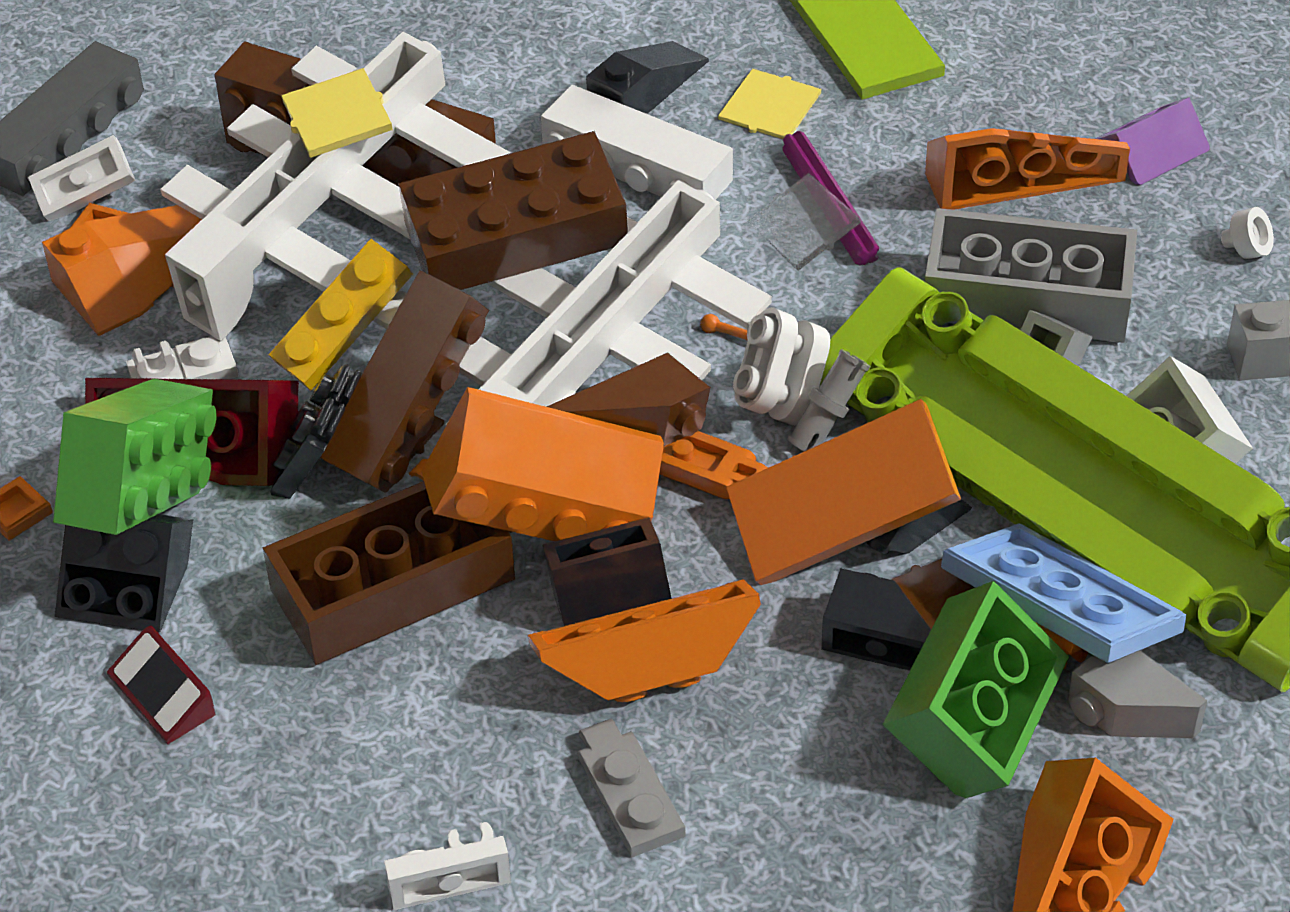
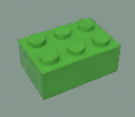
M991 581L946 600L882 725L955 795L970 798L1009 786L1069 656L995 581Z

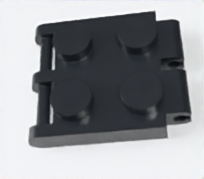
M346 364L341 365L333 377L326 373L323 374L309 400L314 405L308 401L303 403L291 425V429L295 430L291 439H286L272 466L281 470L271 488L270 493L272 496L290 499L324 453L361 377L359 370H356L354 373L350 370L351 366Z

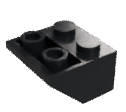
M157 514L117 535L65 525L54 617L144 630L151 625L160 633L188 566L193 519Z

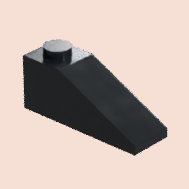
M674 41L617 51L586 76L587 91L648 114L707 64L709 58Z

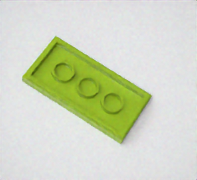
M789 0L861 100L945 75V64L896 0Z

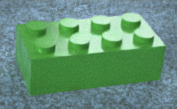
M151 379L63 412L53 523L117 535L199 494L200 490L207 485L211 472V462L206 457L208 437L212 434L216 423V408L211 405L213 389Z

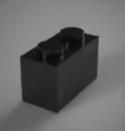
M649 517L542 545L554 598L564 626L672 599L661 544Z

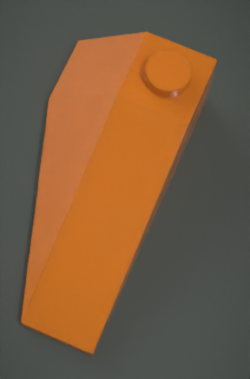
M990 128L947 135L928 141L925 175L941 209L955 210L1123 182L1126 179L1130 147L1127 142Z
M179 205L85 221L42 242L51 281L94 332L101 336L142 316L154 306V301L170 287L174 288L165 254L202 219Z
M1096 757L1046 761L1025 815L1012 912H1125L1120 901L1115 900L1131 879L1144 886L1153 875L1174 819Z

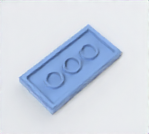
M1020 523L943 551L942 569L974 587L995 581L1033 621L1106 663L1120 659L1184 631L1186 614Z

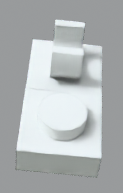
M114 135L28 177L43 216L48 221L67 216L86 207L89 203H94L93 201L136 181L120 142Z
M210 336L176 345L172 349L167 341L160 342L161 352L143 356L141 349L136 348L132 352L133 359L126 361L131 378L233 379L239 377L226 337L219 341Z
M487 822L480 823L481 841L464 845L459 840L457 829L449 830L448 833L449 848L447 849L440 847L427 851L413 850L400 857L384 860L393 910L511 883L508 850L504 836L494 838L492 827Z

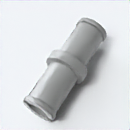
M841 349L839 351V356L819 389L813 388L808 398L812 401L792 434L787 438L790 443L802 451L822 444L838 417L844 418L849 411V408L846 406L848 400L865 372L871 367L855 355H850L846 350Z

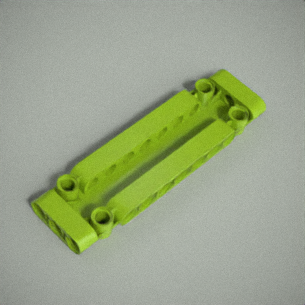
M901 267L891 270L831 337L830 349L820 386L839 356L838 353L841 349L846 350L850 355L853 354L871 367L865 372L848 400L847 405L864 415L867 422H871L922 399L930 411L956 486L983 504L994 506L998 514L1013 524L1020 523L1179 609L1186 614L1184 629L1202 639L1208 650L1220 657H1229L1280 692L1288 691L1290 689V547L1283 545L1281 542L1285 538L1290 537V507L1285 508L1282 497L1263 480L995 315H988L983 320L969 311L966 300L961 295L954 292H939L936 288ZM957 321L953 326L941 328L945 323ZM892 396V398L885 403L874 404L878 399L882 397ZM1222 619H1233L1239 622L1234 629L1229 631H1218L1212 628L1217 621Z

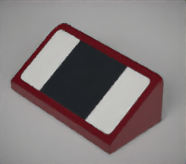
M151 625L140 632L107 671V675L167 745L216 715L212 696L208 688Z

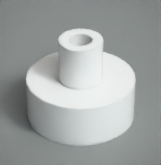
M1259 207L1235 212L1231 218L1230 229L1223 230L1221 233L1223 246L1225 248H1235L1237 253L1244 259L1268 255L1272 250L1274 237L1272 226L1266 213Z

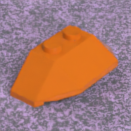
M742 579L719 587L548 631L529 634L528 639L531 648L541 662L606 700L614 699L617 702H630L646 696L647 690L665 685L673 688L688 687L698 683L701 680V676L717 672L760 607V596L756 590Z

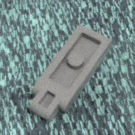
M612 718L579 730V737L585 743L586 748L577 751L578 759L631 858L686 837L684 823L633 732L630 731L621 735Z

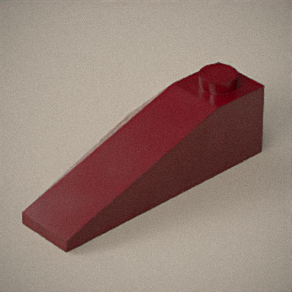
M85 378V404L155 378ZM159 379L213 389L211 405L216 408V423L212 434L208 437L206 457L211 462L210 481L220 485H273L280 471L272 466L286 439H291L295 431L291 429V425L298 413L299 381Z

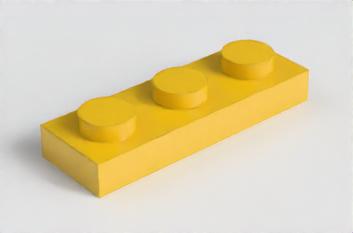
M370 239L268 355L311 391L318 384L323 374L332 368L412 277L413 273L407 265L373 239Z

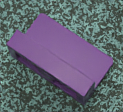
M1189 97L1162 105L1095 138L1127 142L1130 147L1127 173L1130 180L1136 185L1144 184L1210 149Z

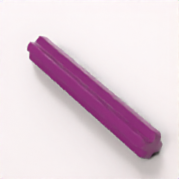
M797 131L793 135L786 134L783 138L784 146L782 147L784 154L854 263L860 266L877 261L879 258L877 254L879 251L878 244L806 134L801 131Z

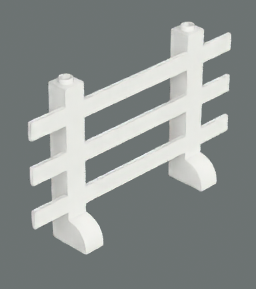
M402 32L364 67L375 91L381 92L383 95L384 103L382 105L392 123L393 130L310 158L299 134L292 133L289 124L252 104L227 127L228 135L268 158L232 191L191 166L186 165L160 189L163 197L202 219L165 254L181 312L185 320L219 341L223 340L244 314L253 290V270L266 258L324 292L351 260L297 228L331 195L338 197L410 239L404 221L399 187L362 166L394 134H399L456 167L511 153L425 106L445 86L441 52L435 46ZM317 45L291 68L293 76L309 85L359 70ZM677 180L638 222L627 217L628 233L614 248L606 250L609 253L577 287L572 286L542 268L487 283L546 317V319L512 355L480 337L467 350L460 363V373L481 385L479 390L545 407L575 394L577 389L609 355L634 368L668 352L703 380L711 371L710 363L639 324L640 321L671 288H674L748 329L753 318L767 309L772 303V296L701 258L704 252L720 236V202L716 201L707 192L694 189ZM399 290L373 321L387 329L407 293Z

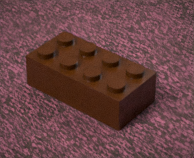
M595 131L398 183L405 225L422 271L459 290L612 249L628 233L626 202Z
M424 481L262 547L270 590L315 665L515 580L512 537L509 532L433 514Z

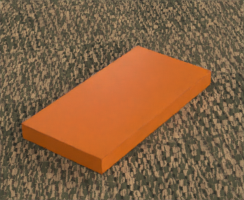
M922 399L726 487L755 581L760 585L773 583L961 500L930 411Z

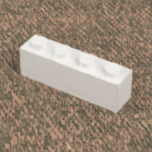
M571 85L541 115L543 144L595 131L614 177L628 183L636 191H648L662 197L679 180L694 189L707 192L716 200L733 181V148L575 85Z

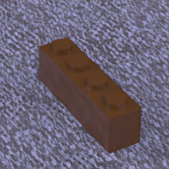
M419 270L363 371L350 401L345 407L337 429L320 458L376 489L387 493L393 485L397 484L404 477L409 465L408 458L418 439L423 437L431 428L434 421V410L444 392L451 389L460 373V363L470 345L476 343L481 337L489 309L471 295Z

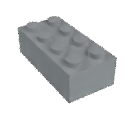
M936 208L925 282L936 288L939 292H954L961 295L966 300L969 311L983 320L988 315H995L1020 330L1029 310L1048 315L1091 335L1094 340L1124 343L1132 297L1137 230ZM951 321V322H948V323H954V324H956L957 321Z

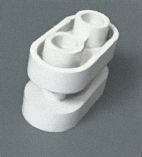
M767 308L754 317L748 327V341L740 369L737 371L733 381L735 399L740 407L759 414L769 412L773 419L795 426L812 401L808 398L813 388L819 389L830 349V336L824 327L806 320L797 322L791 314L776 308Z

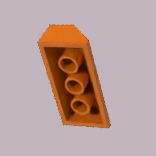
M467 387L421 472L433 514L550 541H559L648 517L652 520L664 442L659 435Z

